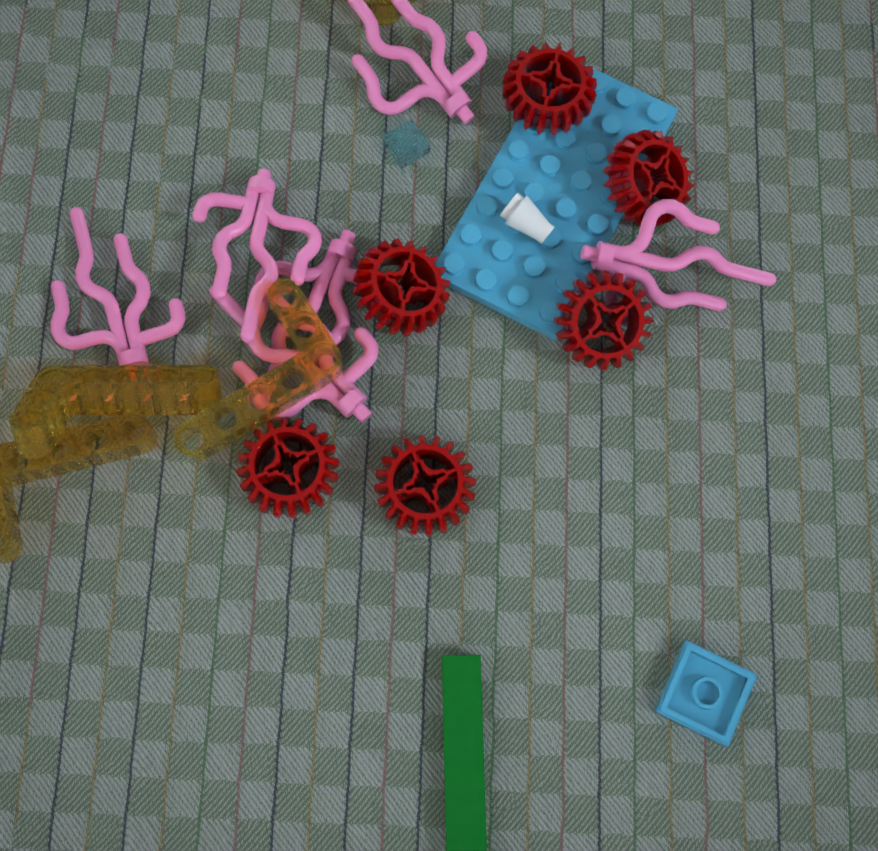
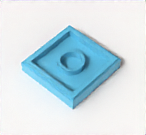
M686 640L681 646L654 712L724 747H729L758 675Z

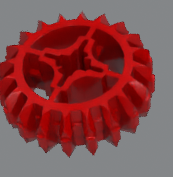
M545 42L541 50L533 44L529 48L528 53L520 50L517 59L511 60L509 63L508 71H506L503 77L504 87L502 96L506 100L505 107L507 111H513L514 122L524 120L523 126L525 130L532 125L537 127L538 136L543 132V129H549L553 137L557 133L558 128L567 134L571 125L578 127L582 123L583 117L587 118L589 116L592 104L595 103L597 96L595 94L597 87L596 78L592 77L593 66H585V56L575 58L574 47L565 52L562 50L561 43L555 49L550 48L547 42ZM549 82H552L550 95L546 96Z
M650 129L639 131L636 134L631 133L625 136L622 141L617 142L613 146L614 152L606 157L610 165L606 166L602 172L609 176V180L603 186L610 188L612 194H610L607 200L616 201L617 205L614 212H624V221H634L635 226H641L642 218L646 210L653 204L650 200L654 196L660 200L674 199L684 205L691 200L687 192L694 185L688 181V177L694 172L687 170L686 163L690 158L682 157L681 150L683 146H673V136L664 137L662 131L651 132ZM641 153L646 155L647 159L641 161L637 156ZM667 213L662 214L658 218L656 226H660L661 223L671 222L675 219V216Z
M399 238L394 239L391 244L385 240L380 242L377 248H370L365 254L366 257L361 258L358 262V270L353 275V281L357 284L353 288L352 294L362 297L357 302V308H367L368 312L365 315V320H370L373 317L378 320L376 330L382 329L384 325H387L390 335H395L399 329L404 337L409 336L413 330L420 334L427 327H432L438 321V317L445 312L446 307L444 304L449 300L450 296L445 290L449 287L450 281L441 278V276L445 273L446 267H436L435 262L438 255L429 258L425 255L426 246L416 250L413 240L408 241L404 246ZM388 265L399 266L396 272L387 271L383 273L378 271L379 268ZM417 301L424 303L422 309L415 311L404 310L408 303L415 304Z
M605 270L600 271L597 279L594 273L589 272L585 278L586 285L579 279L573 281L576 293L564 290V297L569 299L567 305L557 303L556 308L564 311V317L554 318V323L564 325V329L559 330L556 333V337L558 339L569 338L562 346L563 351L571 352L574 350L572 360L580 362L584 359V366L587 368H593L596 362L601 370H607L609 362L613 367L619 368L622 364L621 356L627 361L634 360L632 348L639 351L644 350V345L639 342L640 337L650 338L651 336L649 331L643 329L644 324L654 322L652 317L644 316V312L652 308V305L649 302H640L646 292L643 289L634 290L636 286L634 279L624 281V275L615 272L611 277L609 271ZM611 290L618 294L622 300L618 303L612 302L604 306L593 295L601 291ZM582 306H584L587 318L579 327V331L578 316ZM601 313L609 315L605 319L607 328L599 326L602 322ZM628 315V326L623 334L621 322ZM604 335L606 339L613 343V346L597 350L591 349L585 342L590 338L596 339Z
M283 417L280 421V428L275 429L273 422L268 421L266 422V427L269 432L263 434L261 430L255 429L253 433L258 440L256 443L251 440H245L243 445L251 453H241L238 455L239 462L246 466L238 468L237 475L241 478H247L242 481L240 487L243 492L251 491L247 497L251 504L261 500L259 505L261 512L266 513L274 505L273 515L275 518H280L284 508H288L289 517L295 519L297 507H302L304 514L309 515L311 514L309 502L313 501L318 507L324 505L319 493L321 492L329 496L333 494V488L325 482H338V474L331 470L336 469L340 464L338 458L330 457L336 452V447L334 444L325 445L328 440L326 432L315 436L317 426L314 423H311L303 430V421L300 418L295 420L293 427H289L287 418ZM284 442H299L311 448L312 451L293 452L287 449ZM273 447L275 450L273 462L264 467L265 471L258 473L263 456ZM282 454L285 455L288 462L291 461L296 482L292 481L289 474L286 475ZM319 462L316 478L304 490L301 483L303 474L312 469V464ZM271 483L273 486L283 483L291 488L293 495L275 494L267 490L263 485Z
M419 435L418 445L413 446L410 438L404 439V451L398 446L393 445L391 452L395 459L388 456L382 457L381 463L387 469H377L375 475L376 478L384 482L375 484L374 491L378 494H386L377 500L380 508L391 505L385 513L387 520H391L397 515L400 516L396 523L397 529L402 530L406 523L410 522L412 523L410 527L411 535L417 534L418 525L425 526V535L429 537L432 536V525L437 524L442 534L447 532L446 519L451 524L457 526L460 523V518L455 511L464 515L469 513L470 507L463 501H474L475 493L466 488L474 487L476 485V478L465 476L473 470V466L471 463L459 465L465 458V453L459 451L452 455L453 442L449 441L444 448L439 447V436H434L432 445L425 444V435ZM423 459L438 461L449 470L446 471L444 468L432 470L425 465ZM410 463L413 474L412 479L404 483L403 488L394 491V481L397 474L406 464ZM419 474L427 483H434L431 486V498L423 487L416 488L419 487ZM455 480L456 494L452 501L441 509L437 493L442 488L447 487L448 482ZM401 501H421L430 513L415 512L403 505Z

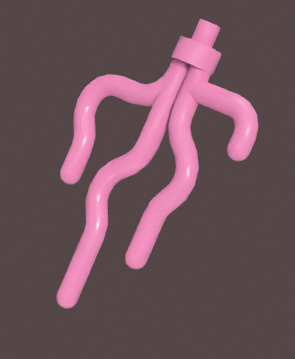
M346 0L364 23L366 39L371 49L381 57L405 61L424 83L411 88L395 101H387L381 95L379 79L373 68L361 54L353 55L351 63L365 81L367 97L371 105L379 113L398 115L418 100L429 97L435 99L450 118L458 116L464 125L475 117L468 107L472 100L461 85L482 68L487 58V47L476 31H469L466 34V41L474 52L473 57L455 73L451 74L444 63L446 44L445 35L441 27L432 18L419 14L408 0H390L411 26L429 34L432 40L430 55L432 72L414 50L404 46L389 45L382 40L378 21L364 0Z
M259 169L257 175L249 178L245 196L220 192L205 194L197 200L192 214L195 222L202 223L206 220L208 210L211 207L241 210L239 219L220 230L212 243V254L217 264V270L211 294L217 300H221L226 296L231 275L232 261L227 251V245L232 239L246 232L253 223L250 236V251L255 260L262 266L264 274L252 286L248 296L240 338L245 343H250L254 340L263 298L275 286L278 278V266L273 256L264 247L268 223L274 227L301 232L307 236V243L297 252L293 262L290 281L294 286H300L304 283L307 265L318 254L322 244L321 233L318 227L311 221L282 215L275 211L273 208V198L276 185L271 179V172L267 169Z
M674 199L659 200L646 210L639 233L631 244L619 246L599 241L596 247L583 245L580 253V259L592 262L591 267L593 270L609 271L611 277L615 272L624 275V280L626 277L638 281L654 304L668 309L694 305L715 311H723L727 306V302L722 297L698 291L685 290L672 295L666 294L659 289L654 277L642 267L662 272H675L685 268L694 261L704 260L718 273L728 277L764 286H773L777 279L775 274L729 262L717 250L709 246H694L673 258L643 252L653 237L658 218L665 213L674 215L685 227L695 231L714 235L720 230V225L717 221L694 215L683 203ZM607 290L604 306L612 302L618 303L620 296L611 290ZM628 315L623 318L621 325L628 326Z
M74 207L70 210L69 215L79 250V259L75 268L76 282L83 293L103 304L110 331L102 329L77 336L69 335L66 332V323L70 313L66 287L61 280H55L51 283L50 287L55 306L50 322L51 334L57 344L69 350H81L99 344L110 345L117 355L121 373L129 374L132 384L143 383L146 381L144 370L150 366L145 345L168 339L179 333L185 323L183 303L180 299L173 298L169 302L171 318L168 323L144 331L140 330L139 318L151 296L150 283L147 276L135 266L127 236L118 233L114 236L113 242L119 265L123 274L136 287L135 297L127 308L123 323L119 304L115 296L106 288L96 285L90 278L94 262V251L84 212L81 208Z
M343 230L339 239L331 240L326 255L319 265L307 268L304 282H314V285L304 308L298 311L302 315L314 318L328 289L329 303L336 316V325L330 331L333 348L344 340L351 322L348 307L342 297L343 287L346 281L357 284L353 281V275L357 270L351 268L358 251L353 245L356 234L349 230ZM281 260L275 261L278 266V275L290 277L293 263ZM263 268L256 275L255 283L262 278L264 274ZM267 294L262 302L258 321L259 330L264 323L270 306L266 299ZM284 318L278 322L272 333L271 347L274 349L287 348L286 336L289 331L295 328ZM318 344L311 362L322 372L318 360ZM271 363L263 384L270 403L286 363Z
M212 285V286L210 287L209 294H210V296L214 299V297H213L212 294H211L212 287H213V285ZM273 290L268 292L266 296L268 303L288 323L297 329L311 332L316 336L319 344L318 360L323 373L306 356L296 350L287 348L274 349L266 346L261 339L259 327L257 326L254 340L247 343L252 353L266 362L294 365L313 384L298 392L285 405L274 406L269 402L265 386L258 375L245 362L241 360L234 362L232 370L250 389L253 405L258 412L270 420L281 421L283 417H286L288 420L309 402L316 399H324L332 403L346 418L354 415L361 423L368 420L372 412L364 405L367 397L354 385V382L377 360L379 349L373 335L364 327H358L354 331V337L363 346L364 353L343 373L333 361V340L327 327L316 318L300 314L279 292ZM226 292V296L223 299H214L242 328L245 310L228 292Z

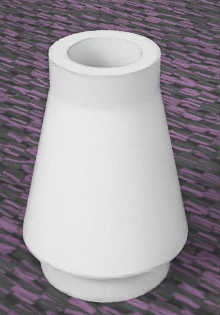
M519 193L512 198L500 214L506 220L505 225L537 240L541 244L554 229V226L549 223L528 196L524 198Z

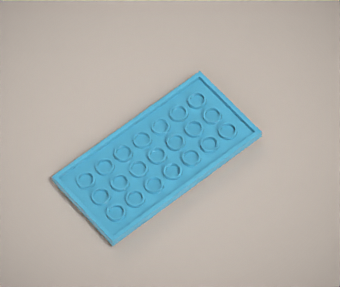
M594 68L592 77L596 78L597 87L595 94L597 96L595 103L592 104L589 116L587 118L583 117L582 123L578 127L571 125L567 134L558 128L557 133L552 137L549 129H543L539 136L536 130L537 127L533 125L525 130L523 126L524 120L517 121L514 124L435 263L436 267H446L445 273L441 278L450 281L449 288L554 341L558 339L556 333L564 328V325L554 323V318L564 317V311L556 308L557 303L567 305L569 299L563 295L564 290L576 293L573 281L579 279L586 285V274L589 272L593 273L594 271L591 267V261L580 259L583 245L596 247L599 241L609 243L624 215V212H614L617 205L615 200H607L612 193L610 188L603 186L609 180V176L602 172L606 166L610 165L606 157L614 152L613 146L617 142L622 141L625 136L631 133L636 134L639 131L650 129L651 132L662 131L665 137L679 110ZM549 82L546 96L550 95L552 82ZM639 153L637 158L643 161L647 159V156ZM517 193L524 198L528 196L549 223L554 226V229L542 244L505 225L506 220L500 216Z

